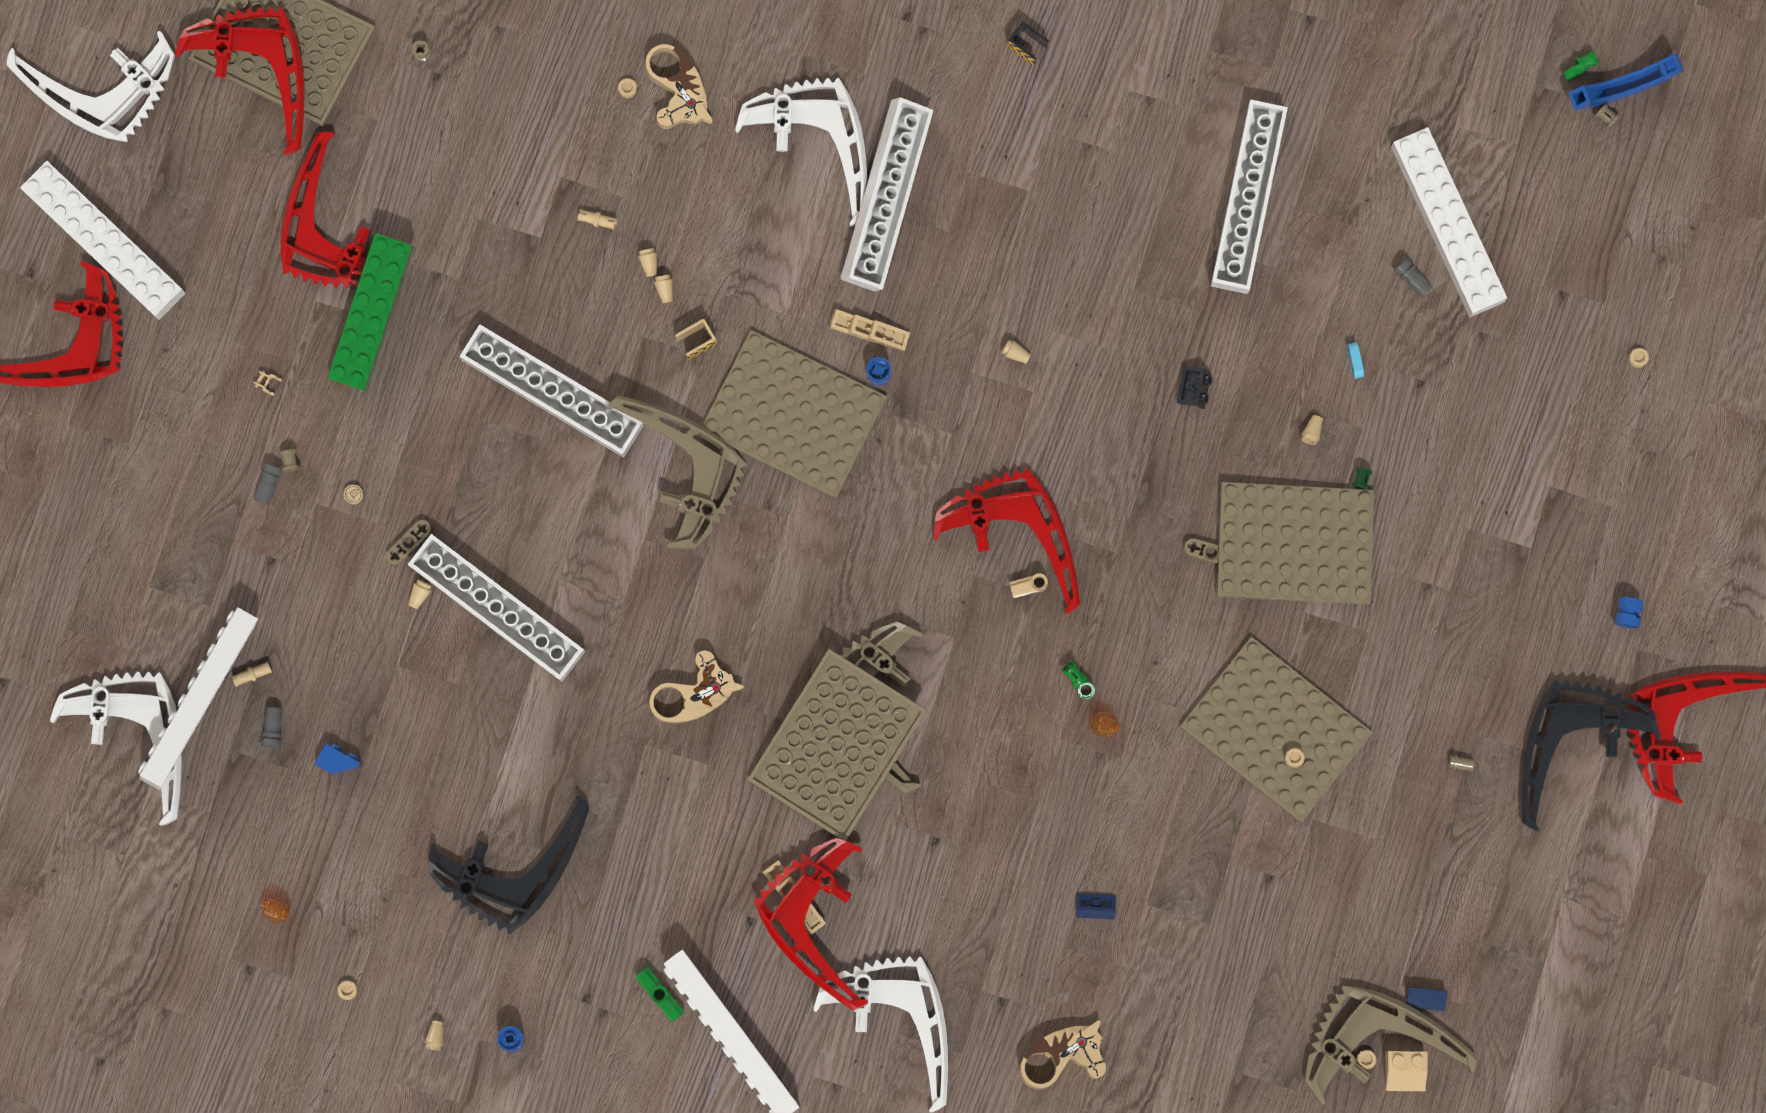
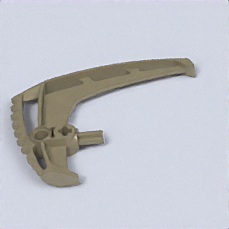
M618 395L607 405L606 410L614 408L648 425L668 437L692 458L693 486L691 494L676 496L661 492L659 502L674 506L677 511L685 514L675 542L667 544L666 548L695 549L713 531L712 523H720L718 514H726L724 506L732 505L729 497L737 495L733 488L741 486L737 478L744 476L741 468L747 466V464L724 440L692 420L663 408ZM623 405L630 406V407H633V408H637V409H640V410H643V411L652 413V415H651V416H647V415L642 414V413H639V412H637V411L628 409V408L624 407ZM661 417L665 418L688 429L689 431L684 434L674 429L673 427L660 422L658 419ZM697 434L718 447L720 453L717 454L693 439V436ZM724 459L736 466L731 483L718 509H716L713 499L722 473ZM687 501H689V504L692 505V507L688 509L686 508L687 505H684V503ZM703 505L710 508L709 515L704 514L702 511ZM704 520H707L708 525L696 543L693 544V540Z
M894 622L873 630L870 639L862 636L861 644L852 641V649L844 647V654L841 656L846 659L855 651L861 650L862 657L856 662V666L874 677L878 672L886 678L890 676L904 687L911 678L896 667L897 663L891 657L912 636L922 637V633L902 623ZM893 627H897L896 630L891 632L876 645L871 643V641L881 633ZM867 648H872L875 650V655L868 658L864 655V651ZM887 660L889 662V668L881 669L880 662H885ZM896 763L891 769L904 780V783L900 782L890 773L886 776V779L903 793L914 791L921 786L920 784L913 783Z
M1342 986L1343 994L1335 995L1337 1004L1330 1003L1331 1013H1324L1326 1022L1319 1023L1322 1031L1314 1033L1319 1041L1311 1044L1316 1052L1308 1056L1305 1083L1322 1105L1325 1104L1323 1093L1338 1069H1342L1345 1073L1350 1072L1365 1084L1371 1074L1357 1064L1358 1060L1351 1052L1363 1039L1379 1029L1398 1032L1424 1042L1468 1066L1470 1073H1473L1475 1070L1476 1054L1439 1024L1413 1007L1380 992L1359 987ZM1351 996L1362 1001L1346 1019L1333 1039L1325 1040L1324 1036L1346 997ZM1371 998L1397 1009L1398 1016L1382 1011L1366 1002ZM1407 1014L1431 1028L1433 1035H1429L1423 1030L1407 1023L1405 1015ZM1442 1036L1454 1045L1465 1057L1441 1042L1440 1037ZM1327 1043L1334 1045V1052L1332 1054L1325 1051ZM1318 1052H1321L1323 1057L1310 1081L1309 1077ZM1347 1056L1349 1064L1342 1065L1341 1057Z

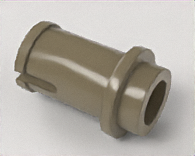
M1457 755L1450 756L1449 767L1452 770L1457 768L1472 772L1474 759L1461 758Z

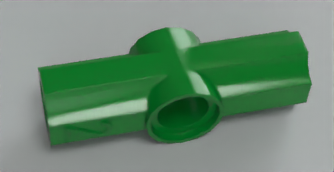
M649 967L645 968L635 977L671 1023L685 1012ZM658 989H662L665 992V997L662 1000L655 998L654 994Z

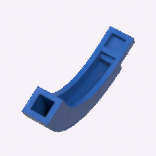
M1673 54L1636 72L1602 83L1583 85L1568 94L1574 110L1589 109L1653 88L1672 79L1671 77L1684 72V68L1679 55Z

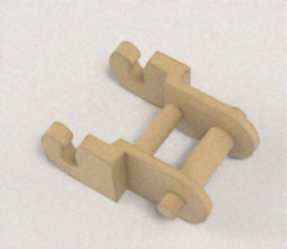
M259 371L260 376L257 382H253L255 387L259 386L263 388L262 390L265 393L274 396V393L267 390L266 386L270 379H275L279 382L282 379L273 374L269 376L265 374V371ZM265 376L267 377V380L263 386L260 383L263 377Z

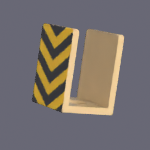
M704 319L675 335L678 342L704 327L711 339L686 353L688 360L717 344L715 336Z

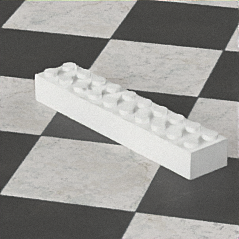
M900 97L891 100L841 280L871 291L883 290L933 114L932 109Z
M1250 100L1211 287L1248 294L1250 290L1288 107Z
M1427 127L1393 142L1391 149L1469 317L1504 303L1507 300V296L1429 128Z
M48 161L20 187L26 195L158 320L186 294L182 288Z
M482 325L478 326L459 356L466 364L623 458L644 426L639 420L614 408L606 410L610 402Z
M432 534L408 563L410 568L559 681L563 682L585 653L583 648Z
M240 608L230 612L226 619L227 627L220 629L216 638L218 640L217 644L212 643L206 656L209 658L207 661L203 660L197 669L198 677L191 679L187 686L188 694L185 695L183 693L177 705L179 706L178 711L173 710L167 723L170 725L167 729L164 727L158 736L159 744H154L148 753L150 757L148 763L144 761L138 772L141 774L140 780L158 790L161 789L257 624L258 618Z
M681 950L664 963L666 967L663 969L670 979L674 978L677 981L675 986L682 995L686 994L688 996L687 1003L694 1011L697 1009L700 1012L699 1019L705 1026L709 1025L712 1031L710 1034L716 1042L721 1041L724 1047H722V1050L728 1058L731 1056L736 1062L733 1065L739 1073L744 1072L748 1077L745 1079L751 1089L756 1088L759 1094L757 1097L763 1105L767 1103L771 1108L768 1112L793 1113L799 1109L800 1106L687 954Z

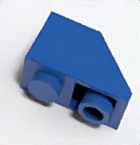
M333 743L331 746L325 744L315 762L316 766L333 775L360 768L362 764L358 762L359 758L351 753H348V755L341 753L342 748Z

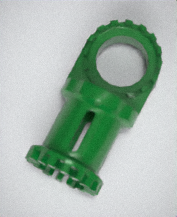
M1589 50L1588 54L1580 58H1574L1575 65L1572 68L1570 67V70L1567 69V71L1565 70L1562 73L1567 82L1581 76L1585 69L1593 65H1599L1598 57H1595L1596 54L1593 50Z
M1075 661L1069 662L1068 666L1065 665L1061 670L1062 674H1066L1071 680V685L1081 698H1091L1095 693L1094 685L1085 673H1081L1077 668ZM1084 685L1091 687V691L1087 694L1081 692V687Z

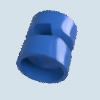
M876 357L869 361L866 369L869 382L875 386H882L888 383L891 378V366L886 359Z
M1619 597L1617 608L1620 612L1616 613L1615 625L1639 629L1641 621L1639 613H1642L1644 601L1630 597Z
M507 1026L499 1031L497 1041L503 1050L515 1052L523 1047L525 1036L519 1028Z

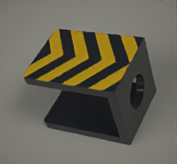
M1022 21L1008 39L1007 46L1034 65L1036 57L1017 44L1015 40L1022 31L1046 49L1049 46V40Z

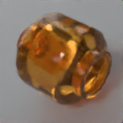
M1099 711L1096 715L1092 716L1090 730H1092L1094 735L1111 738L1119 731L1120 723L1117 722L1114 714Z
M276 895L270 899L266 898L261 905L263 918L274 924L284 923L291 912L289 903Z

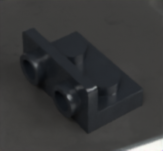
M1184 366L1177 403L1179 405L1197 406L1200 409H1205V405L1209 400L1208 389L1212 383L1211 372L1205 368Z

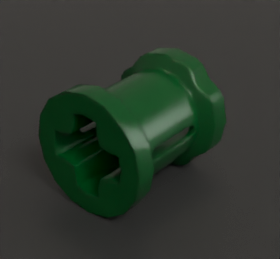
M1356 467L1355 471L1357 474L1352 487L1368 490L1369 477L1373 471Z

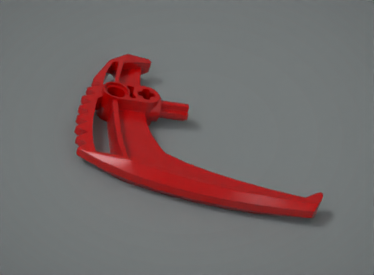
M259 7L254 13L248 8L246 13L243 14L238 9L235 15L227 12L225 18L217 15L215 22L205 19L185 28L177 44L176 58H179L184 51L214 50V59L217 60L216 78L223 79L227 77L228 61L231 60L233 51L248 52L269 60L278 82L283 104L287 148L283 153L285 156H289L299 151L302 145L305 110L304 71L298 40L284 10L280 7L275 12L270 7L264 13L262 8ZM253 18H278L280 30L232 27L230 23ZM216 26L215 29L189 33L201 28ZM223 28H229V32L226 35H222L220 32ZM282 37L289 38L293 56V63L290 66H287ZM223 47H226L223 53H221L220 50H222ZM295 72L297 101L292 103L289 75ZM297 111L295 139L292 140V115Z
M321 132L316 134L302 162L287 202L281 231L280 255L283 273L286 275L292 272L294 279L302 275L303 282L312 278L314 285L322 281L324 287L332 283L334 288L337 289L342 283L348 289L353 283L357 288L359 281L352 279L354 276L361 277L367 260L363 258L365 251L363 246L371 230L361 226L354 241L350 242L345 249H341L326 240L315 229L314 211L318 180L329 140L335 137L333 132ZM321 145V148H320V151H319L318 156H317V158H316V161H315V163H314V166H313V168H312L311 171H308V169H309V167H310V165H311V162H312V160H313V158H314V156H315V154H316V152H317L319 146ZM309 179L303 205L301 208L296 209L303 182ZM299 216L295 246L292 247L289 245L293 218ZM355 250H356L357 256H356V255H353V256L351 257L350 253H351V252L354 253ZM293 253L336 271L338 277L332 278L316 275L292 267ZM344 267L350 268V272L347 275L341 274V270Z
M81 261L80 265L86 269L85 298L74 300L73 302L56 299L54 302V311L71 313L72 316L81 318L78 334L68 353L38 362L0 365V372L12 374V377L0 376V384L26 387H68L101 380L120 371L116 364L122 359L116 354L123 350L117 344L123 338L117 333L123 328L117 322L122 317L115 314L119 306L112 304L117 296L108 272ZM104 276L107 282L109 294V302L107 304H105L104 298ZM85 306L87 308L86 311H83V313L79 311L80 308ZM105 308V309H106L105 315L99 317V316H98V311H99V309ZM111 319L112 356L110 366L97 367L102 346L104 323ZM90 368L89 373L86 375L61 377L59 375V372ZM50 372L52 378L29 379L22 378L20 374Z
M1027 468L1023 474L1015 470L1013 477L1005 472L1002 480L994 476L992 483L985 479L983 487L974 484V492L966 489L965 497L955 496L936 512L934 541L938 540L939 534L942 532L970 525L972 534L976 535L978 552L989 551L987 532H989L988 522L1010 520L1026 523L1037 536L1053 567L1067 606L1065 615L1070 614L1080 605L1075 566L1061 518L1049 494ZM1022 479L1026 480L1030 489L1028 492L1012 493L987 499L979 495V493L998 485ZM1033 496L1041 497L1052 520L1049 525H1046ZM979 500L982 506L979 509H975L972 507L971 502ZM961 501L968 503L966 506L941 515V512ZM977 519H981V522L984 521L982 527L975 525ZM1053 530H1056L1065 558L1062 562L1059 560L1050 535ZM1065 568L1068 569L1072 599L1069 597L1064 576Z
M1707 672L1681 675L1645 686L1626 698H1633L1636 701L1649 699V708L1654 711L1658 723L1660 740H1657L1653 733L1648 732L1649 748L1645 750L1642 748L1639 730L1628 729V732L1634 735L1630 742L1636 745L1632 753L1640 755L1636 763L1644 765L1641 775L1653 797L1675 804H1682L1683 800L1675 795L1673 765H1682L1683 762L1702 763V752L1684 751L1683 748L1673 746L1674 728L1681 709L1693 703L1720 695L1766 689L1765 673ZM1733 679L1757 680L1764 683L1736 684L1733 682ZM1722 680L1725 685L1696 689L1693 682ZM1677 685H1684L1687 689L1686 691L1655 697L1656 690ZM1631 705L1626 708L1627 710L1636 711V707ZM1650 750L1656 751V760L1650 758ZM1671 752H1673V755H1676V758L1673 760L1669 756ZM1648 764H1652L1657 791L1651 781Z
M835 838L812 848L810 857L802 854L801 862L792 860V868L784 866V874L776 873V882L768 881L769 890H760L762 897L754 898V902L769 935L790 961L820 988L854 1011L866 1006L869 1003L868 1000H861L834 972L813 944L804 926L808 909L820 890L828 895L832 893L845 904L853 895L838 884L839 880L834 878L832 873L852 852L861 853L862 848ZM836 843V846L824 854L817 862L811 860L820 851ZM813 866L816 872L813 875H807L805 868ZM800 868L802 876L786 894L774 913H772L764 903L765 900L780 883ZM827 878H829V883L831 884H826L825 886H822L823 883L821 880H826ZM775 918L778 919L796 945L789 946L772 925ZM804 951L823 974L816 975L796 953ZM831 980L849 995L852 1000L850 1001L829 986L826 981Z

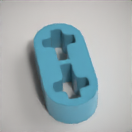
M1357 342L1347 344L1353 378H1363L1364 369Z

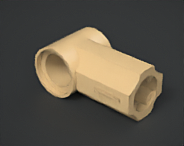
M1041 573L1009 582L1013 598L1043 592L1048 587V580ZM1037 578H1042L1045 584L1043 587L1037 588L1034 585V581Z

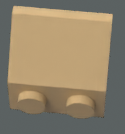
M1386 1051V1091H1425L1428 1072L1427 1052Z

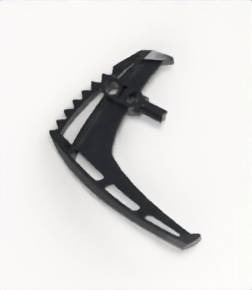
M1555 680L1543 696L1529 732L1523 767L1522 823L1536 832L1539 831L1536 820L1543 785L1551 759L1563 735L1581 729L1603 728V738H1606V757H1617V739L1620 738V729L1651 732L1657 740H1660V732L1654 711L1633 698L1622 700L1621 693L1612 696L1611 688L1603 692L1600 685L1593 690L1590 683H1587L1582 688L1578 681L1571 687L1568 680L1562 685ZM1559 690L1583 692L1608 699L1604 705L1555 703ZM1621 704H1628L1640 708L1648 712L1649 715L1632 710L1621 708ZM1608 705H1615L1617 711L1613 714L1607 712L1606 707ZM1546 709H1553L1545 738L1541 739L1538 736L1544 712ZM1609 724H1613L1617 730L1614 729V732L1611 733L1606 727H1609ZM1535 745H1538L1542 751L1537 775L1534 778L1530 774L1534 748ZM1529 785L1534 787L1531 816L1528 815Z
M576 795L577 804L555 841L538 863L521 879H502L483 874L485 866L483 860L489 844L478 841L472 859L469 858L465 866L437 853L436 845L433 843L430 848L428 873L445 893L454 892L453 901L462 900L461 908L469 906L470 915L478 912L479 921L487 918L489 926L497 922L498 930L506 927L508 934H511L525 924L541 908L554 890L571 859L590 808L580 796ZM578 812H581L571 841L568 842V833ZM563 847L565 854L554 874L549 878L546 871L554 861L560 848ZM473 865H476L478 873H474V875H471L469 867H473ZM433 871H438L449 880L458 884L457 889L452 890ZM540 881H543L545 887L529 910L522 909L521 907ZM470 883L472 885L471 892L463 893V884ZM475 894L501 906L517 910L518 913L509 924L485 913L470 903L467 897Z

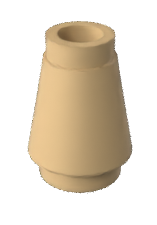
M654 248L639 251L640 256L638 258L646 277L658 275L657 253L654 252Z
M670 275L655 277L656 282L654 284L662 303L672 302L673 279L670 278Z
M1008 340L1001 352L1005 355L1004 357L1023 362L1024 364L1028 362L1031 356L1028 351L1014 340Z
M1316 415L1312 416L1301 434L1303 442L1316 445L1320 440L1323 418Z
M418 579L413 585L408 605L419 609L430 594L432 586Z
M432 1021L424 1041L426 1049L441 1050V1046H443V1022Z

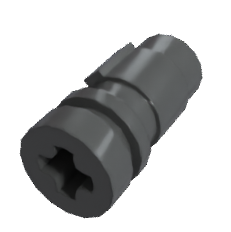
M1407 258L1394 272L1398 276L1401 275V279H1405L1408 285L1423 297L1432 286L1415 269L1416 266L1411 265L1412 262Z
M264 463L262 468L264 471L260 474L262 477L259 481L254 501L269 505L270 499L274 497L277 488L275 484L276 481H279L278 475H281L282 469Z
M266 708L264 733H262L264 739L261 741L262 747H281V740L279 739H281L282 709Z

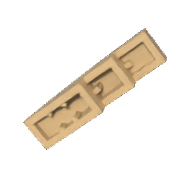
M837 309L834 310L829 328L902 351H905L910 332L876 320L872 321L858 315H851Z
M777 860L762 872L769 881L776 882L775 874L783 875L784 869ZM788 876L775 889L784 898L795 882L791 876ZM812 904L808 909L804 923L810 935L826 924Z

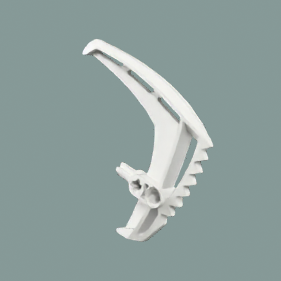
M160 31L157 33L159 42L140 65L134 59H129L119 48L114 49L110 56L122 67L121 71L127 78L113 90L96 98L75 92L48 78L17 57V53L13 48L8 54L7 66L39 98L69 121L96 135L128 142L127 135H135L134 126L142 127L141 118H149L147 110L155 109L152 102L160 100L157 92L164 90L161 83L169 79L175 54ZM169 58L168 63H167V65H166V67H165V69H164L162 75L160 76V78H159L158 80H155V78L157 77V75L159 74V72L161 71V69H162L163 66L165 65L167 59ZM18 65L22 66L39 81V85L36 86L18 68ZM133 68L137 71L135 74L131 72ZM145 81H151V85L148 88H143ZM46 88H49L70 102V109H66L46 94ZM144 94L149 95L136 117L122 132L112 127ZM81 109L104 123L98 127L79 117L77 110Z
M817 78L813 84L805 80L803 86L795 82L793 88L785 84L783 92L775 88L774 95L765 92L744 103L738 117L736 133H739L742 127L746 125L774 123V133H777L776 151H788V134L791 133V124L812 125L830 133L837 147L846 177L852 211L850 227L856 226L859 212L856 206L855 185L857 182H861L860 208L867 187L865 144L856 108L841 80L837 78L832 83L827 78L824 84H822ZM814 89H835L838 101L791 100L788 95ZM769 99L775 100V103L747 108L748 106H751L758 102H762ZM784 100L789 105L786 108H780L778 103ZM840 107L848 108L854 131L850 137L847 136ZM781 120H785L783 127L780 126ZM855 142L860 166L857 174H854L849 147Z
M126 672L122 679L117 674H115L112 680L104 676L102 683L94 679L92 687L83 683L63 692L55 703L50 721L55 723L59 716L90 715V724L93 725L91 744L103 745L104 726L108 725L110 716L122 717L144 725L147 728L153 745H158L160 742L158 736L164 728L159 701L166 702L169 717L173 710L177 712L171 691L160 672L155 677L150 672H147L144 678L140 672H137L133 678ZM131 682H156L158 696L110 693L107 687ZM92 690V695L65 699L68 695ZM104 691L106 693L105 700L98 701V694ZM101 711L104 716L98 720L99 718L96 717V714H99ZM182 753L175 763L174 769L161 787L163 819L159 823L161 826L178 819L182 782ZM171 780H174L171 811H169V783Z
M909 956L906 962L903 963L900 957H897L896 961L892 963L887 958L883 965L878 960L875 961L873 967L865 962L864 970L855 966L853 974L847 971L837 974L841 979L853 976L855 982L846 985L860 999L864 997L869 1002L864 1008L853 1011L856 1012L855 1032H867L868 1013H871V1003L892 1005L910 1013L917 1027L927 1064L932 1106L929 1112H934L945 1106L948 1083L946 1024L938 989L923 959L919 957L914 962ZM912 966L917 967L920 982L909 980H871L867 973L892 967ZM860 978H866L869 981L867 988L862 989L858 986L857 982ZM921 985L927 986L930 989L935 1015L931 1019L928 1017ZM838 986L832 987L850 1001L852 1000V998ZM820 988L814 1005V1012L818 1011L822 1004L840 1002ZM935 1024L938 1026L941 1052L937 1058L934 1056L930 1030ZM938 1065L941 1066V1087L939 1098L937 1097L936 1067Z

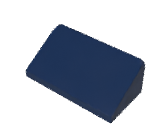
M1077 894V918L1115 919L1116 896Z
M1407 987L1406 1004L1413 1008L1445 1011L1448 991Z

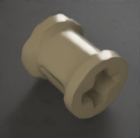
M416 41L412 45V52L415 58L421 62L428 60L431 55L428 44L425 41ZM418 49L424 50L425 52L422 54L421 52H418Z
M1607 103L1595 115L1596 118H1601L1608 128L1621 116L1609 109Z
M296 449L280 452L284 464L283 472L300 469L296 461Z

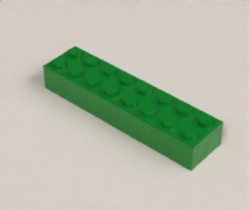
M375 233L327 379L363 391L368 390L415 246Z

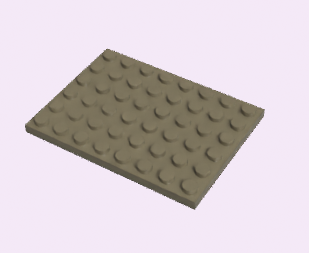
M220 0L210 18L213 22H215L217 15L225 18L227 12L235 15L238 9L243 14L246 13L248 8L254 13L259 7L262 8L264 13L270 7L275 12L280 7L284 10L295 32L302 57L305 86L304 118L323 127L374 33L375 26L323 0ZM253 18L230 23L232 27L280 30L278 18ZM216 26L205 27L204 30L215 29ZM223 28L220 34H228L229 28ZM282 37L287 66H290L293 63L289 38ZM223 47V49L220 50V52L223 53L226 47ZM214 50L192 51L189 57L191 62L213 73L216 72L217 60L214 59ZM233 51L231 60L228 61L226 79L283 107L278 82L269 60L252 53ZM295 72L289 75L292 103L297 101Z
M750 330L702 426L720 437L733 449L837 499L887 396Z
M1221 482L1217 597L1370 605L1374 490Z
M1253 637L1247 641L1180 726L1181 729L1300 823L1303 822L1373 733ZM1292 748L1300 749L1305 756L1303 764L1297 768H1292L1285 762V754Z
M828 649L748 780L836 837L847 841L928 710L838 653Z

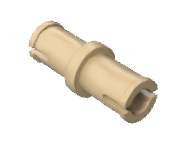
M580 209L578 214V221L593 224L594 227L602 226L615 230L617 225V218L602 215L601 212L593 213Z
M268 661L253 668L251 666L247 667L248 670L231 676L235 686L238 687L251 680L254 682L256 678L272 673Z

